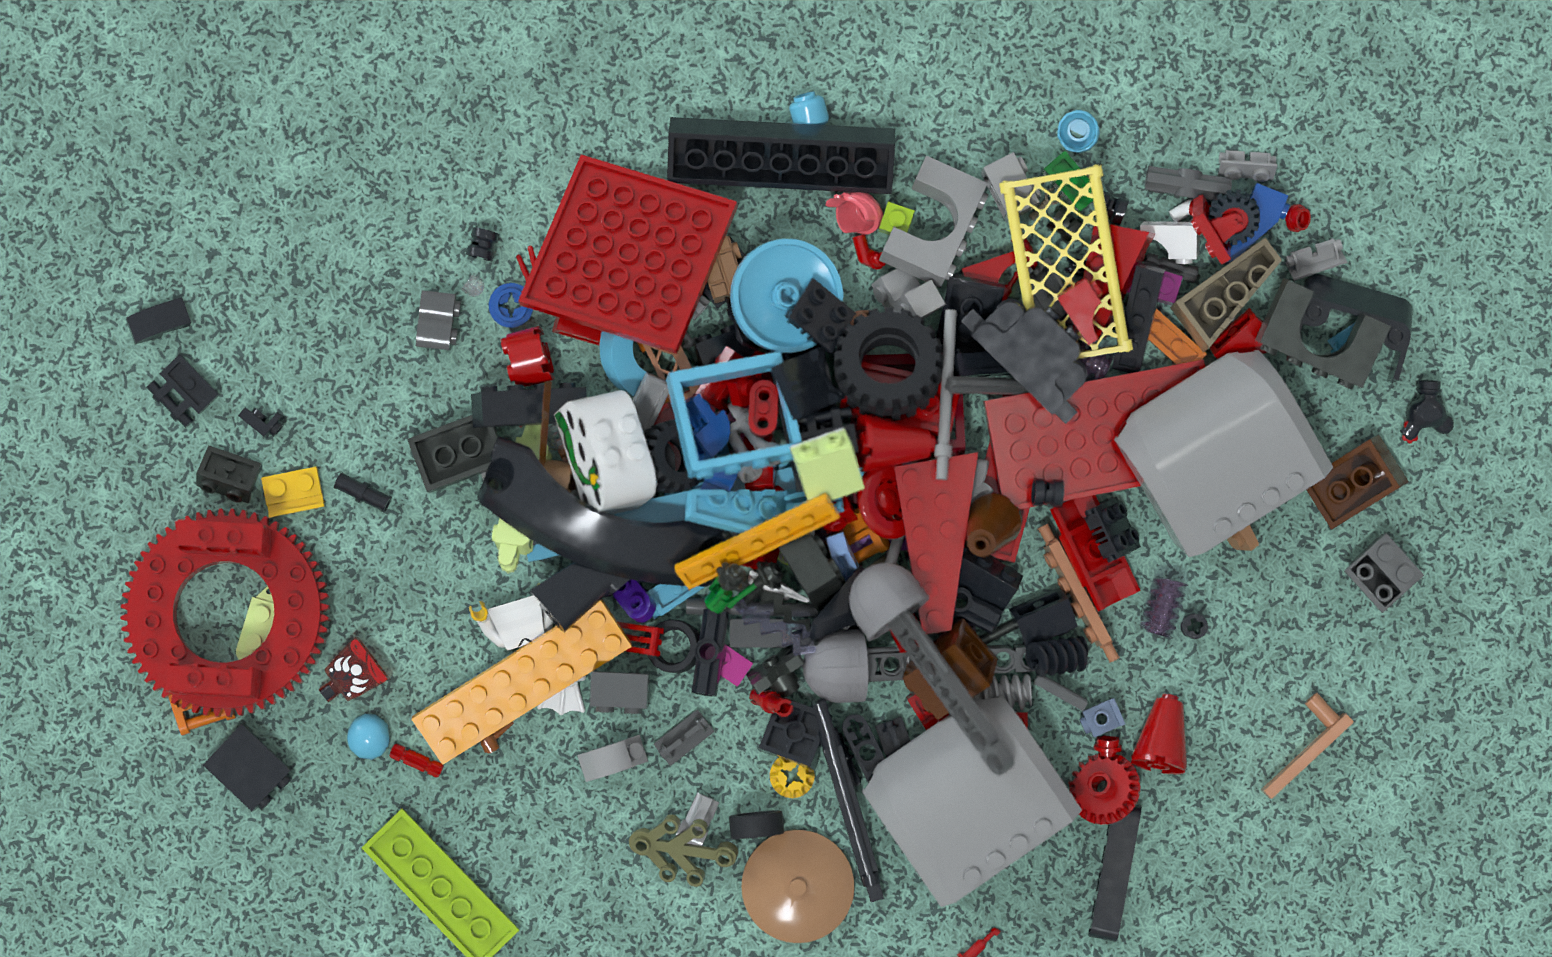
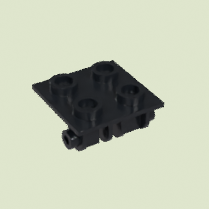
M812 278L794 308H790L784 317L788 319V324L791 323L797 329L801 328L800 333L802 335L807 333L806 338L808 340L811 339L817 346H823L827 352L832 353L838 338L843 336L844 328L851 323L856 313L817 280Z
M1117 496L1084 512L1086 515L1084 519L1090 531L1102 526V529L1091 534L1094 536L1104 531L1106 536L1096 540L1095 543L1097 544L1108 539L1107 542L1098 546L1103 559L1106 558L1108 563L1141 547L1139 544V534L1134 527H1131L1127 519V509Z

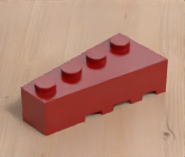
M1109 224L1123 301L1132 285L1138 262H1143L1149 244L1152 243L1156 233ZM1098 226L1093 227L1090 244H1093L1100 238ZM1092 251L1087 256L1086 267L1097 272L1104 266L1103 254ZM1085 270L1083 278L1086 277L1091 282L1093 275ZM1097 279L1095 282L1103 292L1099 296L1102 300L1109 294L1108 284ZM1101 307L1093 317L1094 321L1102 327H1108L1110 323L1114 322L1112 310H1108L1105 307ZM1074 324V325H1073V329H1074L1076 332H1079V330L1077 329V327H1076L1075 324ZM1093 324L1094 330L1098 338H1100L1103 331Z

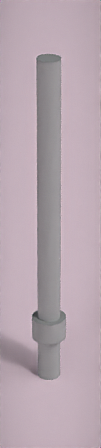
M945 310L938 444L935 445L934 457H937L936 480H947L948 459L952 457V446L949 445L952 393L945 390L944 385L946 384V379L953 376L956 310Z

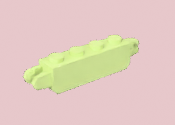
M526 425L522 437H516V442L530 447L538 460L541 425ZM547 445L546 460H552V454ZM500 518L498 525H494L492 541H495L499 551L498 562L502 571L507 573L517 570L520 554L527 555L533 551V540L524 536Z

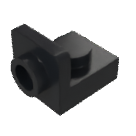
M245 407L238 415L265 438H268L270 435L275 437L284 426V423L281 422L284 416L279 412L274 415L268 424L265 423L267 417L255 407L252 411Z

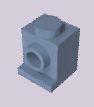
M1114 698L1081 711L1083 717L1079 719L1085 734L1091 733L1092 737H1097L1125 725ZM1103 713L1106 716L1104 724L1097 723L1096 717L1098 714Z

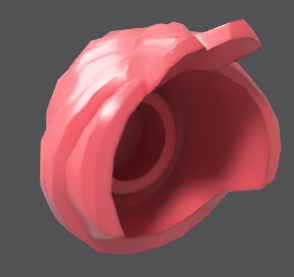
M844 192L841 195L835 194L834 198L826 201L825 206L837 207V223L844 233L857 232L866 235L873 233L880 227L883 211L877 200L869 193Z

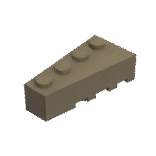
M1266 238L1262 239L1170 307L1203 353L1210 348L1232 319L1282 261Z

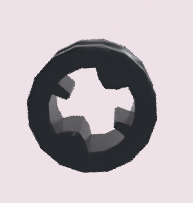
M1067 257L1066 261L1069 265L1064 269V272L1072 274L1077 264ZM1079 268L1075 275L1083 277L1085 269Z

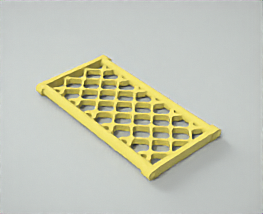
M1097 164L1085 169L1016 181L1005 180L999 183L1000 192L1004 194L1022 301L1026 311L1035 305L1033 295L1040 289H1044L1053 295L1054 299L1049 305L1052 307L1055 301L1058 300L1057 295L1068 284H1075L1072 281V277L1079 268H1084L1093 275L1092 280L1100 279L1108 284L1109 294L1101 300L1102 303L1095 309L1093 317L1101 307H1105L1108 310H1112L1114 322L1110 323L1108 327H1102L1093 319V324L1100 328L1103 334L1095 344L1089 345L1091 350L1080 351L1077 359L1133 350L1132 339H1128L1101 181L1103 170L1102 165ZM1089 174L1090 182L1083 188H1079L1070 182L1069 178ZM1062 179V184L1055 193L1049 192L1041 185L1043 182ZM1034 184V189L1027 198L1015 195L1014 187ZM1065 184H1069L1079 191V195L1070 205L1058 198V193ZM1036 189L1043 190L1051 197V200L1042 210L1030 203V198ZM1082 195L1093 198L1095 210L1088 216H1084L1074 209V205ZM1054 200L1067 207V212L1060 221H1056L1046 214L1047 208ZM1026 205L1039 212V217L1032 226L1020 223L1018 211L1022 210ZM1070 212L1076 213L1084 220L1079 230L1075 233L1062 224ZM1094 215H1096L1097 221L1093 220ZM1041 217L1048 218L1056 225L1049 237H1043L1034 229ZM1087 223L1098 226L1100 238L1093 244H1089L1079 237L1080 231ZM1059 228H1062L1072 236L1071 241L1064 249L1051 242V237ZM1031 233H1034L1044 241L1043 246L1036 254L1025 251L1023 239ZM1074 240L1081 241L1089 249L1082 260H1076L1067 252ZM1046 245H1051L1060 252L1059 258L1053 265L1047 264L1039 257ZM1092 251L1103 254L1104 266L1097 272L1084 265V260ZM1064 256H1067L1077 264L1076 269L1069 277L1056 270V265ZM1035 261H1039L1049 269L1045 278L1040 282L1030 279L1028 267ZM1051 273H1056L1065 280V284L1058 293L1052 292L1044 285V282ZM1068 314L1064 320H1058L1065 329L1067 328L1065 322L1069 318ZM1077 332L1081 337L1079 340H1082L1087 344L1085 339L1082 337L1081 333ZM1105 335L1117 338L1118 345L1098 348Z

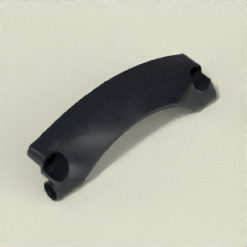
M499 435L490 455V464L477 494V499L482 506L489 509L512 528L546 549L588 568L637 581L686 586L675 572V565L727 540L722 536L723 529L687 520L667 523L640 522L598 511V509L581 501L562 487L547 472L530 447ZM714 578L698 586L707 587L712 584Z

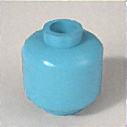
M813 91L797 95L793 98L794 102L789 106L793 123L824 125L828 122L829 115L822 96L815 95Z

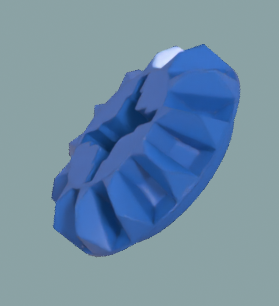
M506 283L496 288L489 299V311L492 318L499 325L514 328L522 326L531 317L533 309L524 306L514 309L512 318H510L507 308L499 307V305L508 303L511 293H513L514 302L519 303L518 300L523 291V286L516 283Z

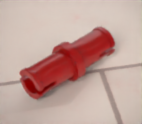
M754 689L750 692L749 699H752L750 702L760 706L763 711L770 714L776 713L781 717H787L791 714L793 705H790L791 701L782 698L780 694L770 690H764L760 694H757Z

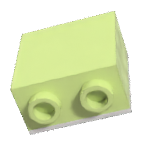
M844 428L790 446L807 501L824 493L828 495L830 500H834L865 489L852 445Z

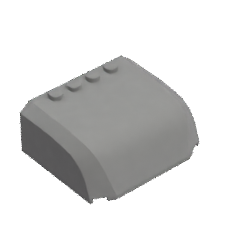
M1259 350L1248 353L1234 352L1225 354L1132 412L1126 420V426L1120 435L1114 439L1169 536L1188 557L1207 552L1318 483L1333 469L1330 460L1287 385Z
M998 695L995 698L973 700L997 732L999 741L1002 739L1014 758L1012 769L1002 775L994 774L980 755L982 754L974 748L950 714L878 763L867 787L862 790L881 821L941 907L953 904L1073 822L1082 811L1030 732L1002 695Z

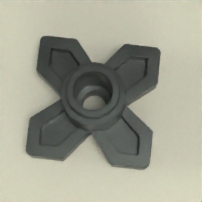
M790 644L776 655L767 658L761 665L748 672L746 676L757 694L771 687L774 692L785 698L800 687L797 682L799 678L794 670L805 664L795 646Z

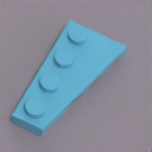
M764 489L763 491L691 490L687 493L685 520L741 534L785 513L787 503L784 496L796 493V489H787L786 491H775V489Z

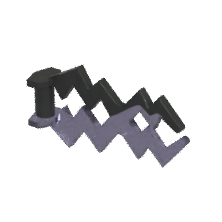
M756 588L735 604L736 611L742 615L743 625L760 622L761 635L781 632L782 647L793 644V656L814 653L816 651L815 646L819 644V639L813 640L815 646L800 647V634L792 635V630L802 629L803 639L810 637L811 619L793 620L792 606L783 605V594ZM756 598L758 600L761 599L760 605L774 603L773 616L784 615L783 621L770 623V610L756 613L757 606H747Z

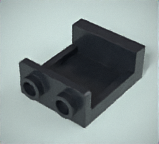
M243 723L210 756L203 766L250 811H255L257 808L262 811L273 800L270 794L277 787L282 790L292 780L289 774L294 769L286 765L252 732L253 730L247 724Z

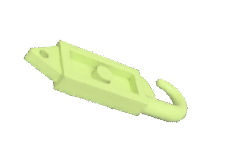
M268 586L259 595L251 599L236 648V656L239 660L258 649L271 630L274 619V603L272 595L267 594Z

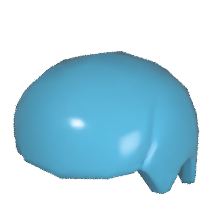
M1074 110L1065 114L1060 120L1057 136L1067 151L1083 153L1091 150L1098 142L1100 128L1092 114L1083 110ZM1070 130L1082 135L1083 137L1075 138L1074 136H1072Z
M363 714L355 718L348 729V746L359 758L370 760L377 758L386 751L389 745L388 725L377 715Z

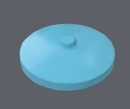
M796 239L770 241L756 247L746 255L733 276L730 301L737 324L751 341L762 348L781 353L800 352L816 345L811 339L808 340L806 338L807 333L803 335L800 333L801 328L797 329L791 323L788 324V319L784 315L790 308H794L812 278L843 302V288L840 276L827 255L812 244Z

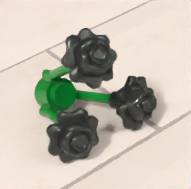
M724 530L722 536L727 540L739 535V533ZM758 561L757 572L759 576L753 580L754 583L748 586L747 573L743 568L735 563L728 564L723 562L721 567L716 569L718 576L709 587L710 592L704 599L705 605L711 611L718 614L722 613L726 607L732 609L739 600L756 588L760 589L766 585L772 590L775 588L780 589L783 573L776 563ZM732 590H735V591L740 592V593H738L736 596H734V597L732 596V595H733V591H732Z

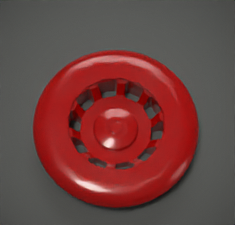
M894 466L865 472L862 476L865 489L858 491L859 511L865 524L876 535L886 539H897L905 536Z

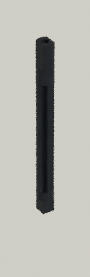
M817 699L812 701V705L820 729L818 735L863 887L867 888L870 902L882 900L884 897L880 886L881 876L837 727L833 726L826 699Z

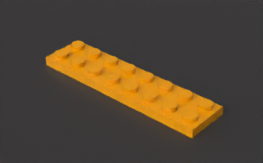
M601 599L567 631L562 632L555 626L413 715L411 720L443 765L632 647V643Z

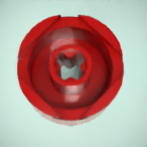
M541 326L513 332L501 339L503 352L505 355L508 354L511 365H507L510 381H514L515 385H524V388L535 384L552 381L555 378L551 374L554 372L548 343H541L540 336L544 335Z

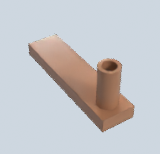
M1318 693L1312 695L1305 702V705L1327 728L1261 789L1270 799L1275 797L1354 723L1345 713L1339 716Z

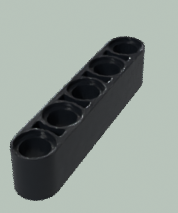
M1135 805L1133 810L1122 820L1108 824L1106 833L1108 839L1107 844L1104 845L1101 861L1103 863L1102 872L1099 873L1096 888L1098 893L1097 899L1093 904L1091 915L1093 920L1091 929L1089 928L1088 937L1114 942L1118 940L1142 807L1140 805Z

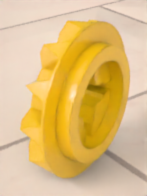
M779 757L771 767L770 782L774 790L781 796L792 799L805 795L811 789L815 778L814 771L799 765L797 775L803 780V783L793 780L786 787L787 776L784 775L781 769L792 771L799 764Z

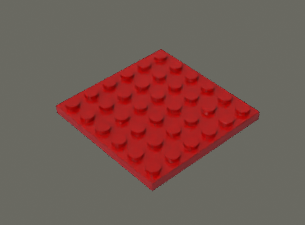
M580 155L518 302L520 306L677 354L738 208L737 201Z

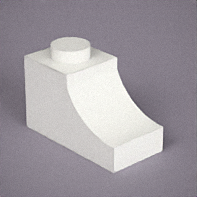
M1144 221L1140 225L1141 231L1156 233L1153 239L1165 247L1168 252V259H1176L1177 264H1191L1193 259H1197L1200 256V235L1196 233L1191 222Z

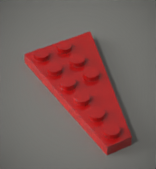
M978 452L949 458L947 480H936L937 459L894 466L912 575L930 597L918 609L921 627L926 634L949 631L952 627Z

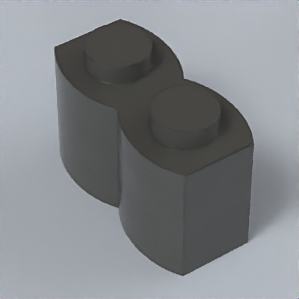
M422 290L416 347L450 351L451 345H456L458 329L453 328L454 317H459L461 310V301L456 300V294Z

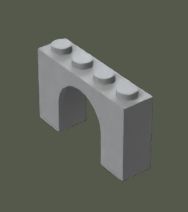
M926 156L914 181L912 190L942 203L952 215L954 230L950 235L941 240L926 241L893 227L879 261L928 282L932 280L935 286L941 288L944 279L949 281V277H952L956 269V265L952 264L955 255L961 257L967 242L962 240L965 233H972L978 220V218L973 216L976 208L982 210L989 194L984 193L988 183Z

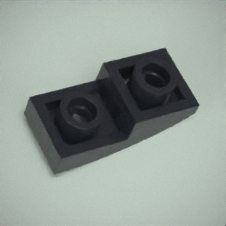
M182 297L152 306L126 317V322L135 344L161 338L163 333L189 327L191 324Z

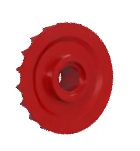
M1098 752L1096 755L1088 756L1086 764L1079 762L1080 772L1072 771L1075 779L1068 782L1070 793L1082 809L1079 815L1088 822L1099 825L1118 822L1133 810L1140 795L1139 775L1135 767L1121 755L1116 754L1114 757L1100 756ZM1102 781H1107L1105 790L1097 792L1098 785Z

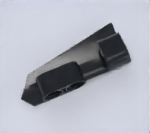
M574 562L531 588L530 593L540 602L539 606L562 632H565L607 594H613L630 579L600 572Z

